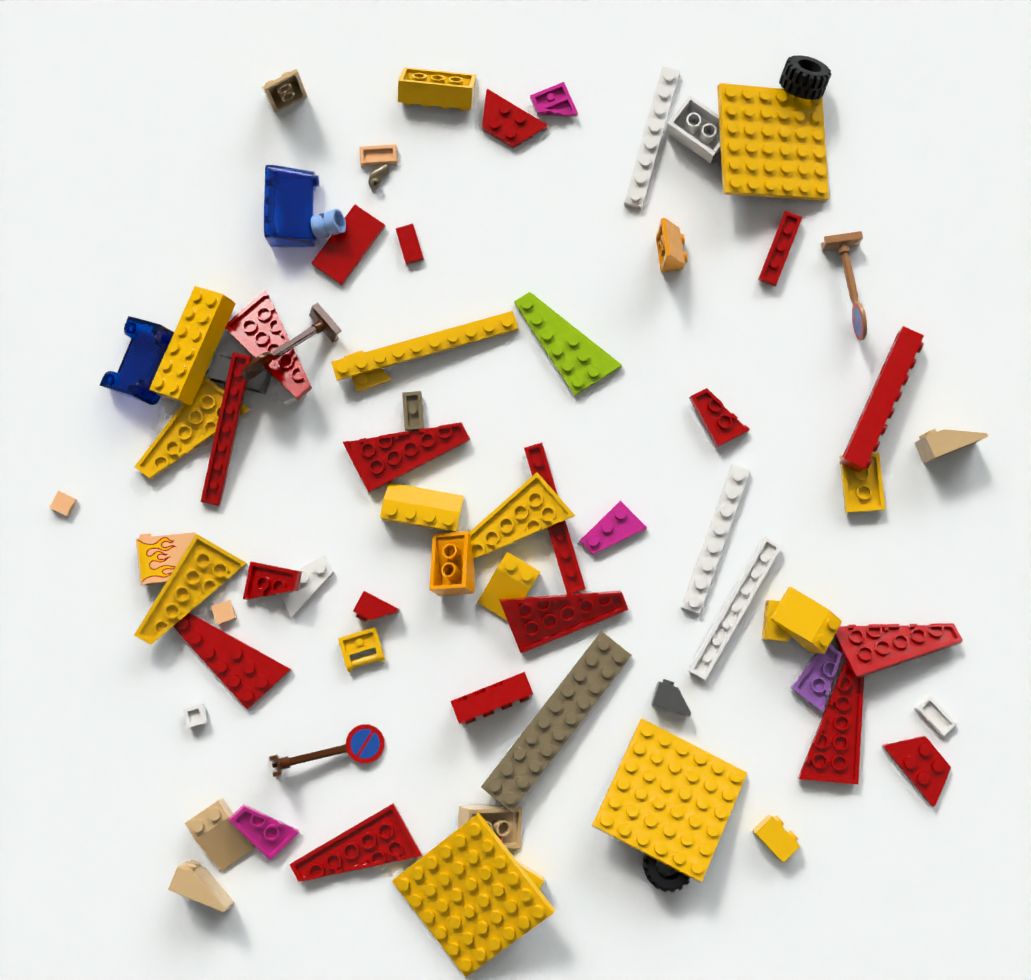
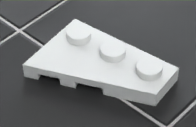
M325 555L297 570L302 571L298 591L279 594L291 617L298 613L299 609L308 602L309 598L334 573Z

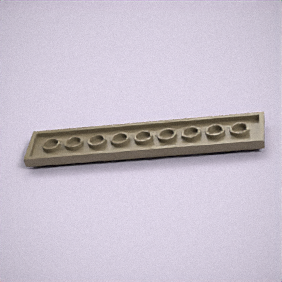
M601 631L482 784L481 788L513 812L632 655Z

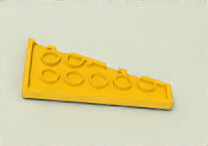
M204 376L192 405L182 404L134 467L152 479L214 436L224 390ZM242 404L240 417L250 411L244 404Z
M536 472L470 531L473 560L576 515Z
M196 534L134 636L152 645L247 563Z

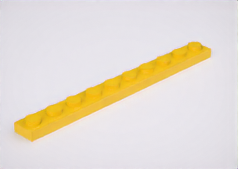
M510 311L335 360L331 364L336 381H340L517 331L518 325L514 312Z

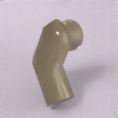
M386 164L371 171L368 183L372 189H377L380 186L381 177L390 172Z

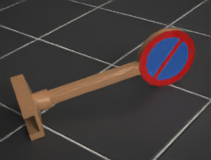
M862 231L824 236V242L821 243L822 251L838 249V253L841 255L848 292L853 304V329L859 341L864 340L867 335L866 314L863 305L858 302V292L849 256V247L860 245L863 239Z

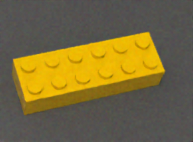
M194 286L149 390L164 398L188 406L192 405L236 303L224 294Z

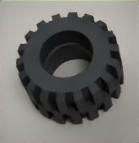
M794 55L787 59L779 84L793 96L816 100L823 97L832 73L828 66L815 58Z
M646 854L645 856L643 855V870L647 879L655 888L661 889L664 892H675L676 889L681 890L683 885L690 883L688 881L690 877L678 871L670 876L661 875L657 870L658 861Z

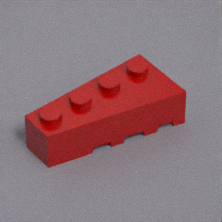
M522 672L450 702L458 723L465 722V725L476 721L475 717L479 715L487 717L494 714V709L501 707L504 710L512 707V702L519 700L520 703L531 699L530 695L533 692L525 672Z

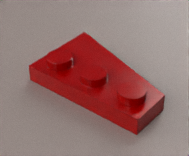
M708 388L689 397L716 447L750 430L737 419L738 417L734 413H730Z
M250 561L243 599L249 600L298 591L302 571Z

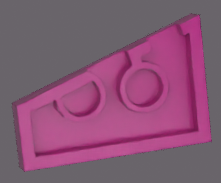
M620 500L580 542L593 555L647 529V527Z
M244 804L229 818V821L270 861L299 833L298 829Z

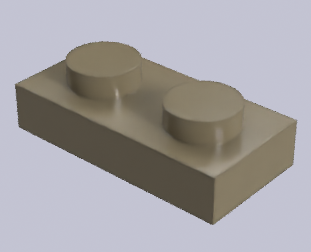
M402 392L405 431L423 429L422 392Z

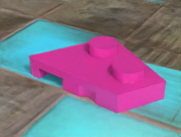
M564 82L530 95V100L537 115L578 116L577 109Z

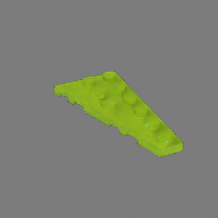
M531 292L514 301L515 306L574 396L622 367L621 363Z

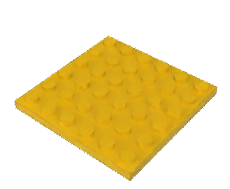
M720 83L717 86L723 194L827 201L829 199L822 97L816 100H808L793 96L785 91V89Z
M641 718L591 826L700 883L705 876L747 772Z
M479 812L392 880L393 884L465 977L469 976L555 912L553 906Z

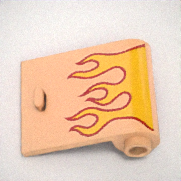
M195 532L152 537L151 534L139 535V538L136 539L140 585H154L160 582H167L193 540Z

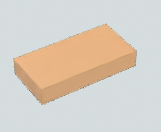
M396 144L359 147L361 167L382 166L384 164L398 165Z

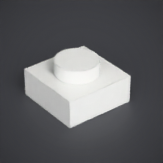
M203 703L183 709L187 728L208 723Z

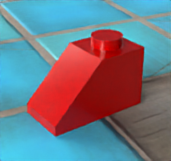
M363 591L353 612L357 613L356 618L366 622L367 619L373 621L396 614L400 609Z

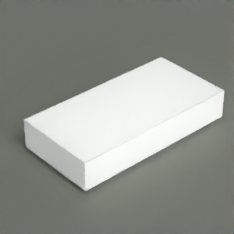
M927 695L914 708L941 737H945L957 725L930 695Z

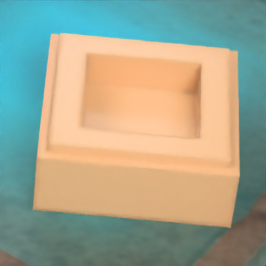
M58 491L49 508L69 516L77 499Z
M231 600L211 606L217 625L236 619Z

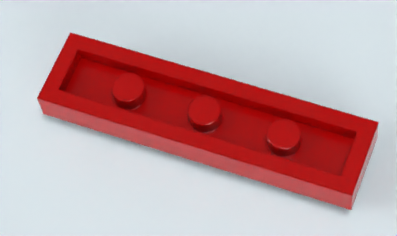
M784 211L759 275V281L772 286L777 285L802 220L801 216Z

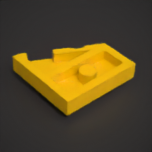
M361 350L350 355L344 356V358L364 352ZM383 369L354 376L352 380L358 393L389 382L391 377Z

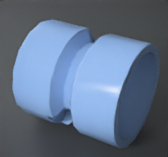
M334 209L312 216L311 228L318 239H324L329 237L330 234L344 233L346 221L342 212L339 209Z

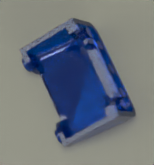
M266 165L264 236L270 247H315V241H318V238L312 231L311 218L313 216L314 191L316 187H319V175H316L314 171Z
M128 316L124 326V333L127 337L131 338V341L118 372L107 371L99 386L143 403L155 405L159 402L161 396L149 390L174 332L161 324Z

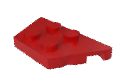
M486 90L482 123L483 131L514 149L521 145L523 141H527L533 138V135L547 129V124L491 90Z
M919 736L882 745L926 801L934 807L951 770V766L926 736Z

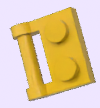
M376 627L338 638L348 672L369 663L386 661ZM372 648L376 649L377 653L353 661L350 658V655Z

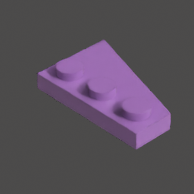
M831 644L828 646L825 654L816 653L790 687L820 712L824 711V705L827 696H829L830 687L842 653Z

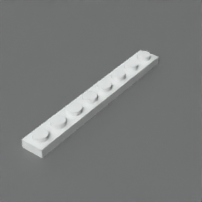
M662 66L624 205L642 209L680 70Z
M735 464L730 466L681 605L683 609L697 614L701 612L750 473L749 469Z
M767 537L763 538L688 671L703 680L707 679L779 553L781 545Z

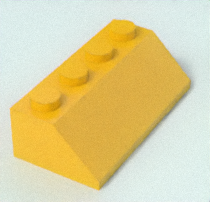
M404 67L398 80V102H402L405 105L421 104L423 107L439 106L442 109H449L451 107L461 111L471 110L474 100L476 75Z
M389 483L383 499L380 518L384 521L446 532H458L464 496Z

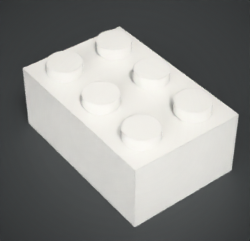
M689 95L668 122L666 133L711 164L721 150L719 115Z

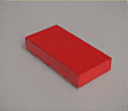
M413 223L395 228L406 265L424 260Z

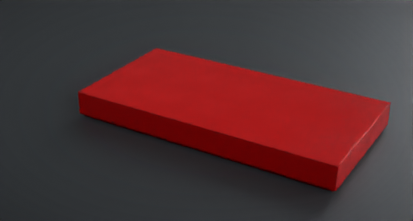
M356 204L345 216V232L331 235L311 262L314 267L340 285L344 284L386 227L384 223Z

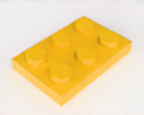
M879 453L871 454L870 458L873 460L868 469L865 468L861 473L840 464L845 513L885 510Z

